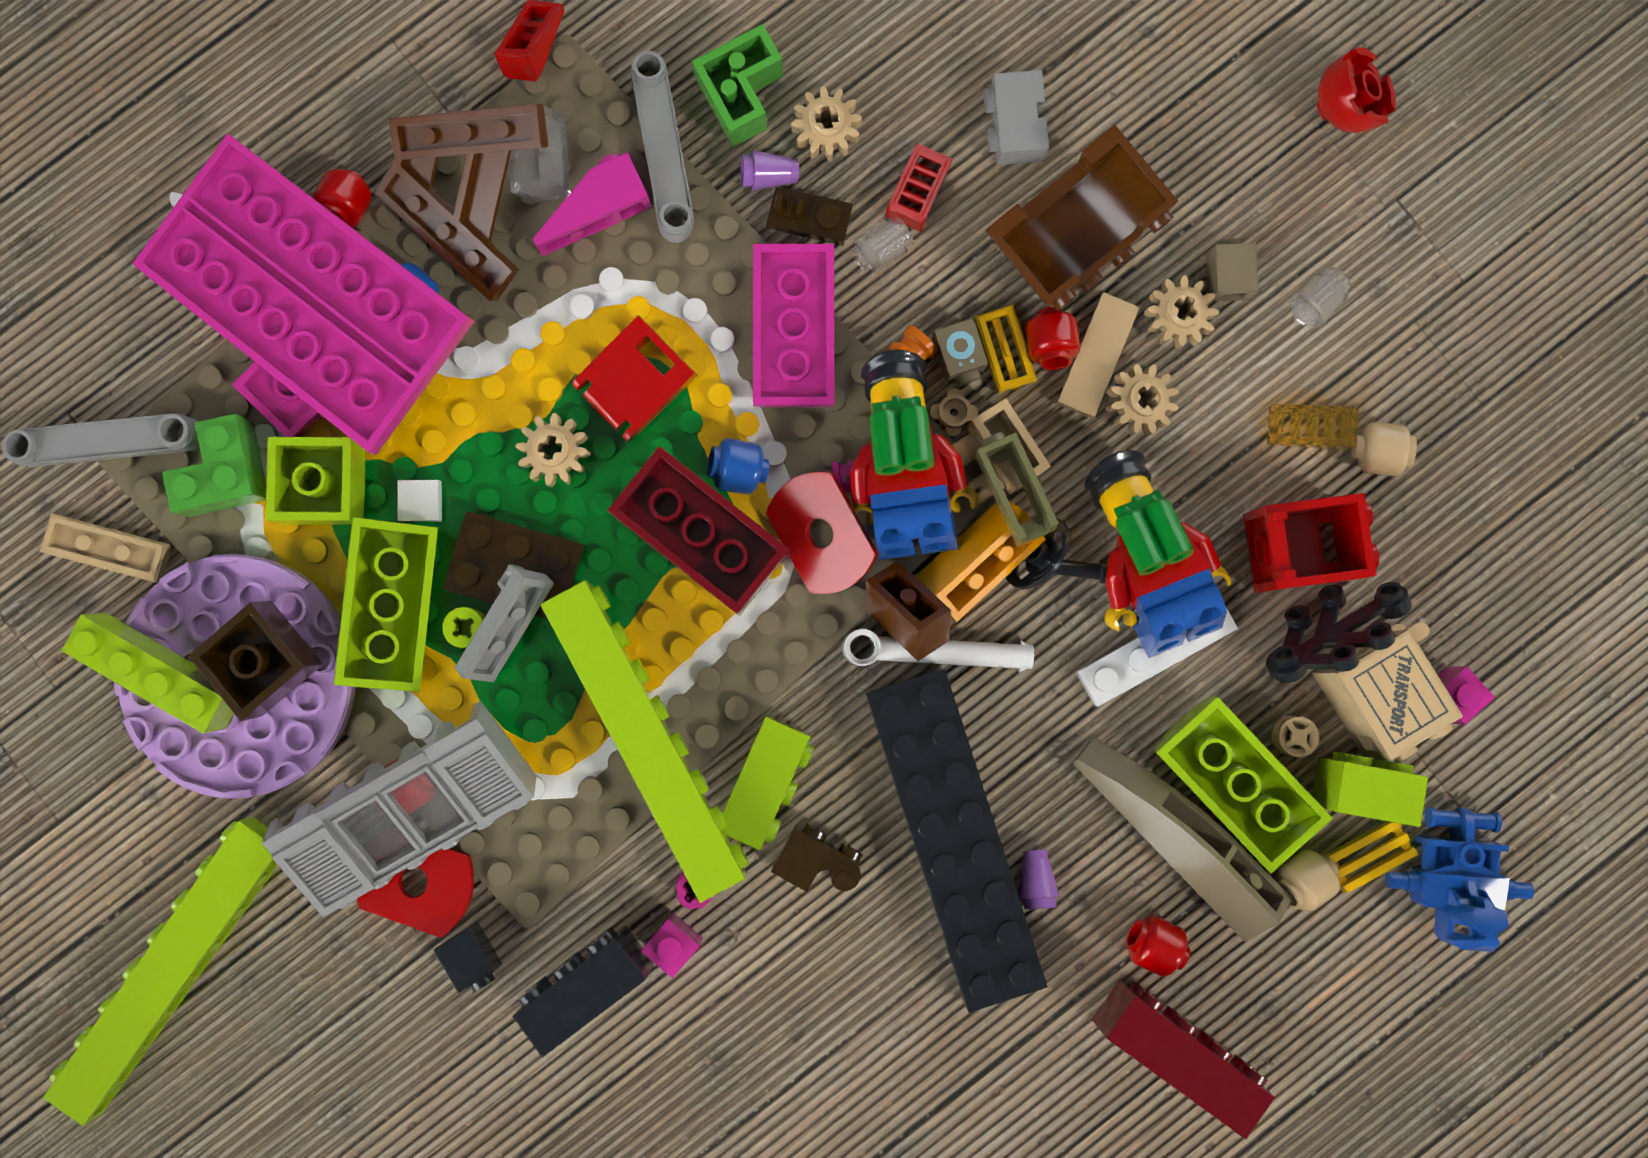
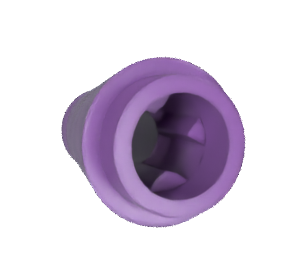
M751 150L750 154H741V186L751 187V191L798 183L799 161L798 159Z
M1047 850L1023 851L1019 899L1023 900L1024 910L1057 908L1056 897L1060 896Z

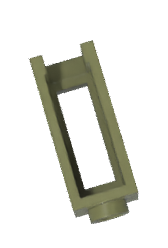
M1000 432L984 439L980 443L982 448L977 449L975 459L979 463L1012 534L1016 547L1055 531L1059 522L1017 433L1015 432L1005 437L1004 433ZM1010 459L1037 516L1020 525L992 467Z

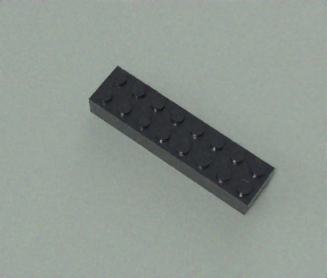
M945 668L866 692L865 695L968 1013L1048 988Z

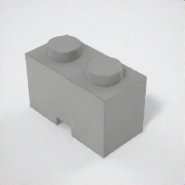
M1042 70L995 73L990 88L984 90L985 112L992 113L993 127L988 128L987 132L989 152H995L996 165L1043 162L1049 150L1046 117L1038 118V115H1040V104L1045 102Z

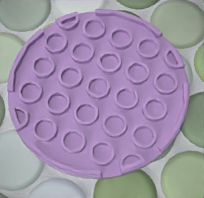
M213 555L186 563L160 578V581L147 595L138 600L125 624L187 660L191 661L188 655L248 603L272 601L322 661L323 665L262 717L240 721L234 714L226 729L205 734L114 682L115 696H119L125 718L122 722L137 749L142 750L157 766L156 769L171 781L194 792L219 798H249L282 789L309 774L328 756L340 739L348 723L356 693V687L333 685L341 615L332 601L314 582L299 571L281 562L255 555Z

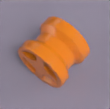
M908 325L904 330V337L899 342H893L887 349L888 351L895 349L908 350L918 354L924 360L933 358L938 353L935 344L913 325Z

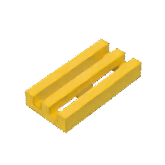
M1014 305L975 316L974 321L997 394L1003 393L1006 390L1020 388L1026 384L1036 383L1037 378ZM1006 316L1025 376L1018 377L1000 320L1002 317ZM988 321L992 323L1009 376L1008 381H1004L986 324Z
M1386 821L1325 854L1336 863L1339 869L1337 876L1343 892L1349 893L1418 855L1415 847H1412L1409 843V836L1403 832L1402 824ZM1390 832L1393 833L1394 838L1341 867L1339 866L1337 861ZM1399 846L1402 849L1348 879L1345 877Z

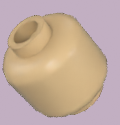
M1371 422L1366 425L1362 435L1355 434L1352 443V458L1359 459L1360 468L1364 473L1399 476L1406 467L1411 468L1414 464L1417 439L1416 436L1410 435L1409 429L1403 424Z
M1304 850L1278 869L1277 883L1291 896L1292 900L1289 907L1295 910L1300 909L1311 912L1337 895L1340 888L1337 876L1339 869L1329 856L1325 854L1320 855L1311 850Z

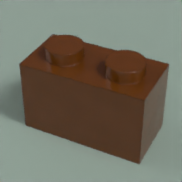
M899 561L894 562L866 580V612L917 661H920L949 642L951 609Z

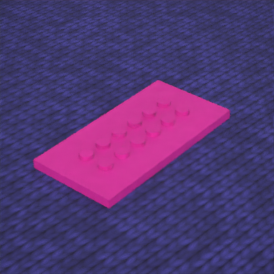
M228 133L132 263L357 444L374 455L379 452L475 322Z

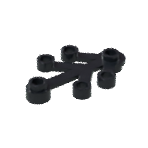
M1397 582L1383 583L1377 588L1374 600L1337 622L1340 609L1345 606L1347 600L1341 586H1325L1318 594L1322 610L1314 636L1302 643L1304 631L1312 625V618L1308 608L1303 605L1289 608L1284 614L1288 630L1283 646L1276 648L1267 657V670L1271 676L1282 683H1292L1300 680L1306 674L1307 669H1336L1341 672L1353 670L1359 664L1355 648L1387 649L1393 645L1395 637L1391 625L1386 622L1373 623L1368 626L1366 631H1352L1379 615L1385 619H1397L1406 615L1412 607L1407 589ZM1325 648H1333L1330 654H1316Z

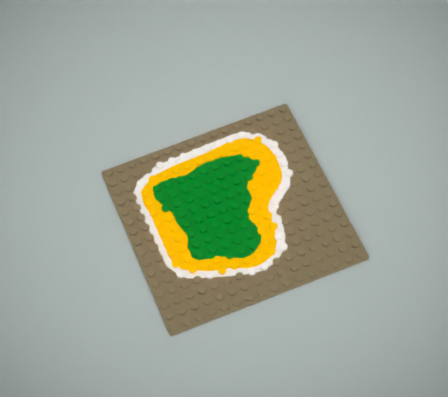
M563 35L552 44L545 67L536 82L514 79L482 108L490 109L544 104L549 148L511 151L491 243L519 271L498 300L490 302L382 200L373 206L364 215L362 221L353 228L399 264L410 262L420 267L436 281L440 289L439 294L475 322L379 452L374 455L365 451L364 519L438 528L420 692L356 687L353 708L344 732L373 764L380 762L383 766H386L400 757L401 750L410 742L415 741L421 748L434 741L436 731L443 723L451 721L456 728L470 720L473 704L481 700L537 775L534 798L522 808L511 810L500 816L485 829H474L464 835L452 848L470 854L476 877L519 924L526 929L535 926L653 814L548 619L538 616L533 617L494 682L464 679L454 669L466 648L455 647L446 640L442 628L444 618L450 611L460 607L477 609L487 615L493 603L443 589L466 511L585 545L574 586L583 581H588L592 584L593 588L600 585L611 605L610 608L606 609L613 624L618 621L621 623L631 642L625 646L632 661L637 658L640 659L650 677V680L645 682L652 698L656 695L660 696L670 717L665 719L672 734L679 732L688 747L690 754L684 756L691 771L697 768L701 770L868 614L866 612L867 579L896 561H899L912 573L932 554H922L919 540L914 539L916 555L879 560L878 554L871 569L859 582L845 590L830 594L810 593L788 555L739 616L607 511L660 446L781 542L766 515L767 508L776 492L786 482L799 475L815 471L832 472V461L848 464V460L856 459L861 448L870 443L869 417L872 413V407L865 397V381L861 378V370L865 363L874 356L834 315V407H753V244L767 243L684 155V165L694 214V229L689 238L680 243L667 241L660 234L636 104L570 35ZM628 152L649 197L652 208L543 257L533 241L534 236L591 168L598 166L597 163L600 159L610 154L618 153L622 155ZM466 155L438 158L432 188L454 209ZM672 217L666 221L673 227H679L685 223L680 217ZM639 315L698 376L634 440L628 443L622 435L631 424L627 422L619 431H616L583 397L584 392L592 383L589 382L582 390L577 391L572 386V382ZM226 340L143 416L178 413L190 416L197 422L237 414L253 421L267 486L268 437L285 436L232 386L254 361ZM652 340L641 350L639 349L663 375L675 365ZM557 413L561 418V426H564L565 422L569 419H573L577 423L573 435L577 432H584L587 435V440L579 444V447L585 448L591 455L587 458L580 457L578 459V463L585 470L584 473L576 472L574 469L569 472L571 484H567L560 476H557L555 485L549 487L545 482V474L535 482L529 478L530 472L534 467L522 468L519 466L518 462L522 458L527 457V453L521 452L515 446L521 442H528L529 438L522 433L521 429L526 427L535 431L537 429L535 424L536 416L542 418L546 424H550L552 414ZM928 414L932 433L943 435L953 445L955 442ZM321 416L301 437L349 436L324 416ZM183 425L179 428L177 432L178 440L183 435ZM725 438L756 443L762 449L763 459L769 460V472L766 482L758 483L755 491L749 495L719 490L714 486L713 479L707 477V463L712 446H718ZM556 441L553 442L551 448L545 449V453L551 459H553L554 453L561 452L562 450L555 443ZM200 446L187 452L98 460L100 466L189 563L213 555L223 554L255 555L281 562L299 571L314 582L332 601L341 615L351 525H282L267 521L266 500L193 517L171 513L162 472L203 463ZM973 461L964 466L968 482L983 473ZM845 476L844 480H850V476ZM398 480L442 481V522H399ZM949 490V492H950L949 501H951V498H952V496H953V494H954V491H950V490ZM847 492L848 499L853 503L851 501V492ZM964 496L958 497L961 509L959 512L953 511L956 531L993 496L974 509L971 508L968 498ZM860 510L857 512V515L877 549L874 522L869 525L866 520L867 511ZM815 519L810 525L811 539L820 547H828L833 540L831 525L824 519ZM437 785L434 798L416 810L433 830L459 816V813Z

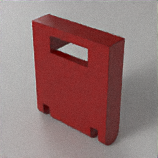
M638 315L573 380L572 386L577 391H580L591 382L592 385L584 392L583 397L616 431H619L629 422L631 426L622 435L629 443L698 374ZM650 340L675 364L665 375L639 351Z

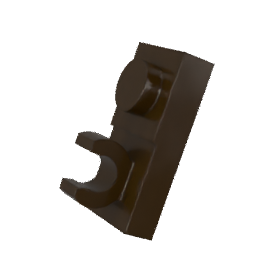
M775 186L766 226L767 229L844 246L853 204Z

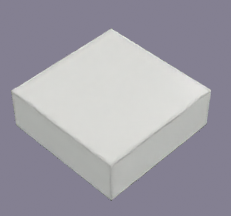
M398 480V521L442 522V481Z

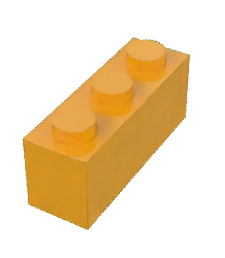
M1009 501L1019 525L1031 520L1027 512ZM995 502L957 538L958 550L941 552L915 577L951 609V618L957 623L1046 539L1044 536H1041L1016 547L997 502Z

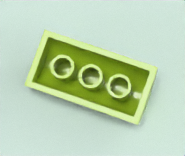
M352 518L333 685L420 692L438 528Z
M1216 695L1200 702L1180 718L1166 732L1155 748V752L1270 873H1273L1333 819Z

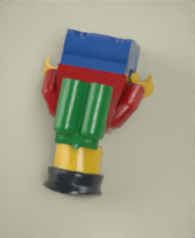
M895 349L884 351L867 361L861 370V378L865 381V397L872 407V413L869 417L871 440L869 444L861 448L850 470L851 501L853 502L851 504L856 513L860 510L867 511L866 520L869 525L874 522L879 560L916 555L914 539L919 540L922 554L958 550L953 512H959L961 509L958 497L964 496L968 498L972 509H974L978 500L976 491L968 486V479L961 455L943 435L932 433L924 399L928 386L924 374L927 364L918 354L908 350ZM949 490H950V491H954V494H953V496H952V498H951V501H949V498H950V492H949Z
M1124 450L1113 453L1100 461L1087 476L1084 487L1090 491L1094 506L1097 509L1104 510L1112 527L1117 528L1120 533L1117 537L1116 548L1109 554L1105 581L1110 608L1106 611L1105 622L1110 628L1119 631L1118 620L1123 615L1124 624L1134 627L1148 658L1183 645L1185 636L1187 641L1190 642L1222 629L1227 610L1222 595L1214 583V577H1224L1228 586H1230L1231 580L1227 571L1220 566L1221 563L1210 538L1186 522H1180L1170 501L1164 499L1159 490L1153 491L1150 485L1151 473L1144 465L1146 461L1144 454L1137 450ZM1130 602L1133 607V610L1136 609L1138 616H1136L1135 613L1131 610L1127 609V607L1130 605Z

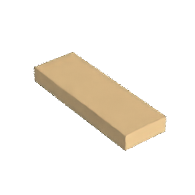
M1104 292L1100 295L1081 341L1080 352L1074 358L1056 402L1057 405L1091 419L1096 416L1140 307Z
M51 513L40 552L158 583L159 579L165 574L173 545Z

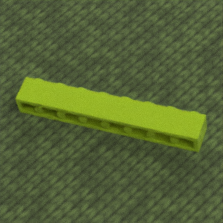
M583 581L540 604L699 902L702 903L744 880L747 874L744 867L749 865L748 859L739 843L731 845L724 830L729 828V824L720 807L717 805L711 808L704 793L709 791V787L700 770L697 768L691 771L684 756L690 754L688 747L679 732L672 734L665 722V719L670 717L669 712L660 696L656 695L652 698L645 682L649 681L650 677L640 659L637 658L632 661L625 646L631 642L619 621L615 624L611 622L606 612V609L610 608L611 605L601 586L598 585L593 588L590 582Z
M251 817L238 822L233 821L223 831L219 838V841L223 844L214 856L209 855L199 865L195 872L198 879L190 890L185 889L175 899L171 906V910L174 913L166 924L161 923L148 937L146 943L150 947L143 957H137L124 971L122 978L126 981L118 992L113 991L102 1002L98 1009L101 1016L94 1026H88L73 1044L77 1049L70 1060H64L51 1074L49 1081L53 1084L43 1098L81 1126L87 1125L104 1113L277 868L278 864L272 859V854L262 844L268 830L266 825Z

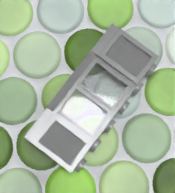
M480 700L473 704L470 720L456 728L451 721L443 723L437 729L434 741L421 748L415 741L410 742L401 750L397 762L387 768H384L380 762L374 763L366 770L363 782L352 788H349L345 782L338 784L332 789L326 803L316 809L310 802L303 804L296 811L292 823L286 826L279 818L271 821L262 844L272 854V859L319 914L325 917L339 908L344 909L350 906L358 897L372 889H379L385 886L395 874L406 868L411 870L420 866L430 854L437 850L452 848L464 835L474 829H485L500 816L525 806L534 798L537 775Z

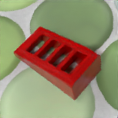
M534 0L526 2L494 53L500 69L506 78L533 82L539 79L565 11L563 4ZM534 19H540V20H543V21H542V22H537V21H533V20H534Z
M917 143L887 206L885 217L922 232L953 158ZM922 157L940 165L939 171L936 172L917 164L919 158ZM915 171L933 179V184L930 185L912 177L913 172ZM908 185L927 192L928 195L924 198L906 190ZM904 198L921 205V211L901 204V199Z

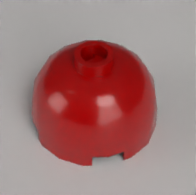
M1356 47L1343 54L1326 68L1319 82L1318 112L1324 120L1329 121L1331 125L1344 133H1364L1374 130L1388 123V114L1396 110L1395 91L1389 74L1383 77L1380 76L1377 68L1372 63L1378 57L1367 48Z

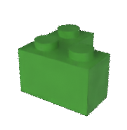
M761 24L692 61L695 80L732 148L767 130L766 112L755 92L783 77L782 57L764 24Z
M237 414L196 422L195 427L203 463L162 472L171 513L193 517L266 500L267 486L254 423Z

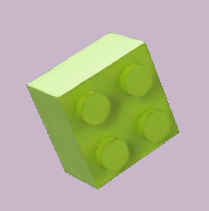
M268 437L266 520L282 525H351L352 518L364 519L366 450L350 437Z
M1333 751L1332 759L1318 757L1312 796L1327 810L1420 827L1428 777L1413 774V765Z

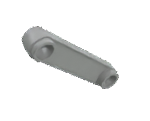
M643 51L635 56L631 64V80L657 225L660 234L667 241L680 243L689 238L694 229V214L668 72L664 60L658 53ZM646 70H652L657 74L644 76L641 73ZM672 217H680L685 223L679 227H673L666 221Z
M172 413L24 428L10 431L5 435L2 441V451L5 457L13 463L28 467L187 452L199 446L195 427L197 421L184 414ZM183 425V435L178 440L177 432L179 428ZM28 444V450H27L26 453H25V448H26V445Z

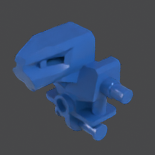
M1427 807L1424 816L1426 826L1430 828L1434 826L1450 827V838L1415 835V842L1422 843L1421 865L1414 866L1411 871H1405L1404 873L1387 872L1385 875L1386 887L1404 889L1406 892H1410V899L1413 902L1425 907L1435 908L1434 934L1440 940L1464 950L1494 952L1500 943L1497 935L1509 927L1508 915L1504 910L1506 899H1532L1534 896V886L1532 883L1515 882L1513 879L1500 875L1501 851L1509 852V845L1494 841L1474 840L1475 829L1491 830L1493 833H1498L1501 830L1502 818L1500 813H1474L1469 808L1463 807L1456 808L1455 811L1436 810L1433 807ZM1455 924H1460L1468 927H1461V929H1458L1455 927Z

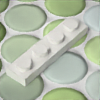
M1227 610L1222 629L1190 642L1187 641L1185 636L1183 645L1148 658L1139 637H1136L1075 672L1094 706L1099 707L1232 633L1238 627Z

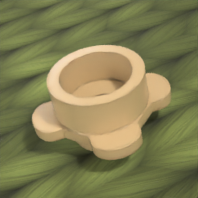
M954 388L947 392V397L940 404L932 405L930 416L932 419L939 420L943 424L947 435L955 437L961 433V428L967 422H971L972 419L978 416V409L976 406L970 405L969 401L963 397L961 390ZM952 409H956L958 411V414L956 416H952L950 414V411Z

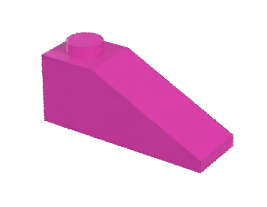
M628 152L622 155L614 153L600 159L597 163L598 166L591 168L534 236L533 241L543 257L652 208L649 197Z

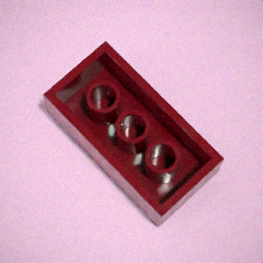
M660 446L607 510L739 616L791 553L788 547Z
M1119 979L1092 1018V1021L1105 1038L1241 1137L1247 1139L1275 1099L1264 1087L1268 1080L1236 1054L1233 1056V1054L1222 1047L1221 1043L1205 1031L1201 1030L1196 1035L1198 1029L1172 1007L1167 1006L1164 1011L1161 1010L1164 1004L1157 1000L1143 986L1134 981L1131 987H1129Z

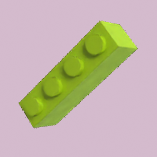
M108 613L80 615L61 650L203 734L226 729L234 715L233 711L191 661Z

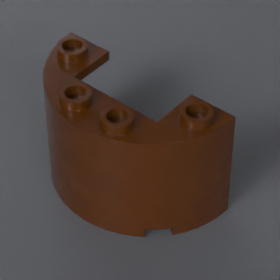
M1114 125L1082 151L1078 163L1022 208L1019 204H1016L985 229V232L1048 308L1055 307L1057 311H1060L1077 296L1075 293L1081 288L1084 293H1087L1104 279L1101 272L1109 265L1113 264L1118 268L1135 254L1132 246L1151 230L1155 234L1174 218L1169 211L1176 205L1178 200L1119 128Z

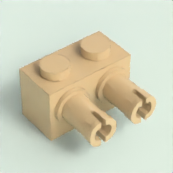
M1006 398L972 419L967 426L968 435L952 445L961 455L963 465L965 466L975 459L977 449L982 448L980 443L984 439L1003 432L1005 437L1016 432L1036 476L1042 475L1051 467ZM1010 459L992 466L1002 488L1010 494L1022 487ZM983 473L968 482L969 487L979 491L977 493L978 500L974 508L993 496Z

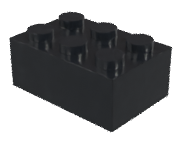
M626 925L617 932L612 926L605 930L586 948L588 953L585 956H582L579 951L576 952L552 973L553 980L549 981L544 976L528 988L526 993L518 999L521 1006L512 1017L542 1058L647 979L654 963L641 952L642 946Z

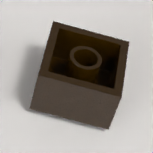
M272 601L248 603L188 655V658L240 721L265 715L323 665L322 661Z

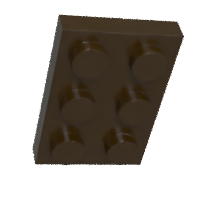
M466 511L443 589L494 603L501 592L497 583L507 569V566L512 564L521 566L525 570L546 574L554 584L542 602L544 603L574 587L585 545ZM540 606L534 616L548 619Z

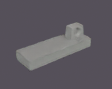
M512 564L507 566V569L497 583L501 592L454 668L462 678L487 682L495 681L541 606L540 604H542L554 584L546 574L525 570L521 566Z

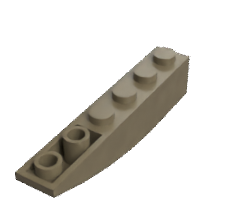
M1095 738L1088 741L1073 764L1244 942L1280 924L1292 900L1291 896L1226 830L1184 795L1135 761Z

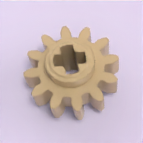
M822 86L819 98L815 99L811 93L806 92V107L802 105L794 106V115L798 119L791 122L792 132L800 134L797 138L798 148H804L808 144L811 145L810 156L812 159L817 157L820 150L825 151L828 162L832 161L833 150L838 149L841 154L846 156L848 155L847 141L851 143H858L859 132L854 128L861 126L862 116L853 114L856 109L855 99L848 100L846 103L842 102V89H838L834 97H829L826 87ZM829 119L832 128L824 129L821 120Z
M1186 275L1179 279L1176 287L1171 280L1166 279L1161 284L1162 292L1154 290L1149 296L1150 301L1156 305L1150 306L1144 311L1145 316L1155 318V321L1148 328V332H1156L1160 329L1163 334L1160 337L1159 344L1163 345L1170 338H1174V345L1177 350H1180L1185 345L1187 338L1191 345H1198L1202 341L1201 334L1209 335L1215 329L1207 320H1211L1219 314V310L1208 308V304L1216 295L1208 293L1203 296L1200 293L1204 285L1202 280L1197 282L1192 288L1188 287L1189 281ZM1179 306L1186 310L1184 319H1180L1177 316Z
M1135 364L1129 367L1128 374L1125 372L1116 374L1114 379L1119 386L1106 390L1107 395L1115 398V402L1108 405L1106 411H1118L1119 416L1115 419L1114 425L1116 427L1126 422L1129 423L1128 435L1137 434L1141 428L1146 436L1154 434L1156 426L1163 428L1170 425V420L1165 414L1173 413L1179 409L1176 404L1169 402V398L1178 394L1179 390L1176 388L1167 389L1165 386L1171 375L1168 373L1157 378L1155 376L1157 368L1154 364L1148 366L1143 373L1140 365ZM1141 393L1146 397L1143 401V407L1138 403Z
M557 413L552 414L550 424H546L542 418L536 416L535 424L537 429L535 431L526 427L521 429L522 433L529 438L528 442H521L515 446L521 452L527 453V457L522 458L518 462L519 466L522 468L533 466L534 468L531 470L529 478L535 482L545 474V482L549 487L555 485L557 476H560L567 484H571L569 472L574 469L576 472L584 473L585 470L578 463V459L580 457L587 458L591 455L588 450L579 447V444L587 440V435L584 432H577L573 435L577 423L573 419H569L565 422L564 426H561V418ZM556 441L555 443L562 450L561 452L554 453L553 459H551L545 453V449L551 448L553 442Z

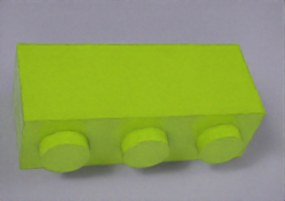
M769 716L765 717L723 811L729 824V828L724 830L726 836L760 851L764 841L770 844L773 843L782 821L775 819V816L781 804L789 807L798 786L797 783L791 781L797 766L805 769L815 746L808 744L811 737L810 734Z

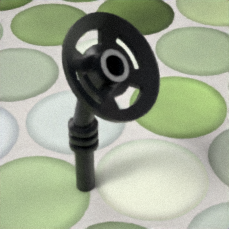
M1057 518L1059 524L1055 531L1044 535L1046 540L1022 561L1026 562V570L1029 573L1021 579L1018 565L1006 576L1007 581L1012 586L1023 590L1038 586L1052 574L1096 579L1101 584H1105L1108 562L1106 563L1102 559L1097 564L1064 559L1070 543V531L1065 522ZM1059 532L1061 533V536H1062V548H1061V550H1060L1059 544L1056 542V541H1057V538H1058V535H1059Z

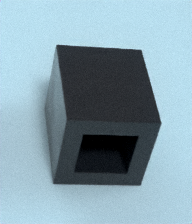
M479 922L434 949L435 954L458 993L468 987H471L473 992L485 987L496 979L493 972L502 965Z

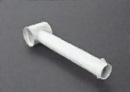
M856 629L849 632L842 642L844 657L850 663L859 666H867L876 660L984 667L1001 666L1004 668H1018V672H1022L1026 669H1032L1034 664V646L1028 645L1021 640L1020 644L949 640V642L920 661H917L893 637L877 636L874 632L867 629ZM859 635L866 636L872 644L871 653L864 659H857L850 650L852 640Z

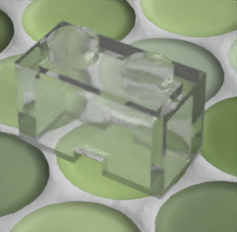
M544 106L549 148L512 151L513 159L509 160L511 193L533 202L565 198L570 194L565 116Z

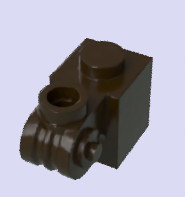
M806 823L804 828L795 824L774 862L771 872L807 892L816 875L821 871L828 870L831 873V882L836 889L850 891L860 881L861 872L859 864L863 854L845 843H842L839 849L825 841L828 835L809 823Z

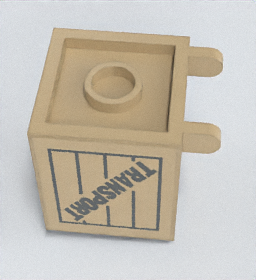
M1423 622L1413 623L1407 628L1403 624H1393L1391 628L1395 642L1387 649L1355 648L1359 664L1353 670L1341 672L1336 669H1317L1312 672L1363 756L1380 758L1381 760L1394 759L1395 762L1405 760L1418 751L1416 745L1427 738L1435 740L1443 737L1453 730L1451 724L1463 717L1418 645V642L1429 634V627Z

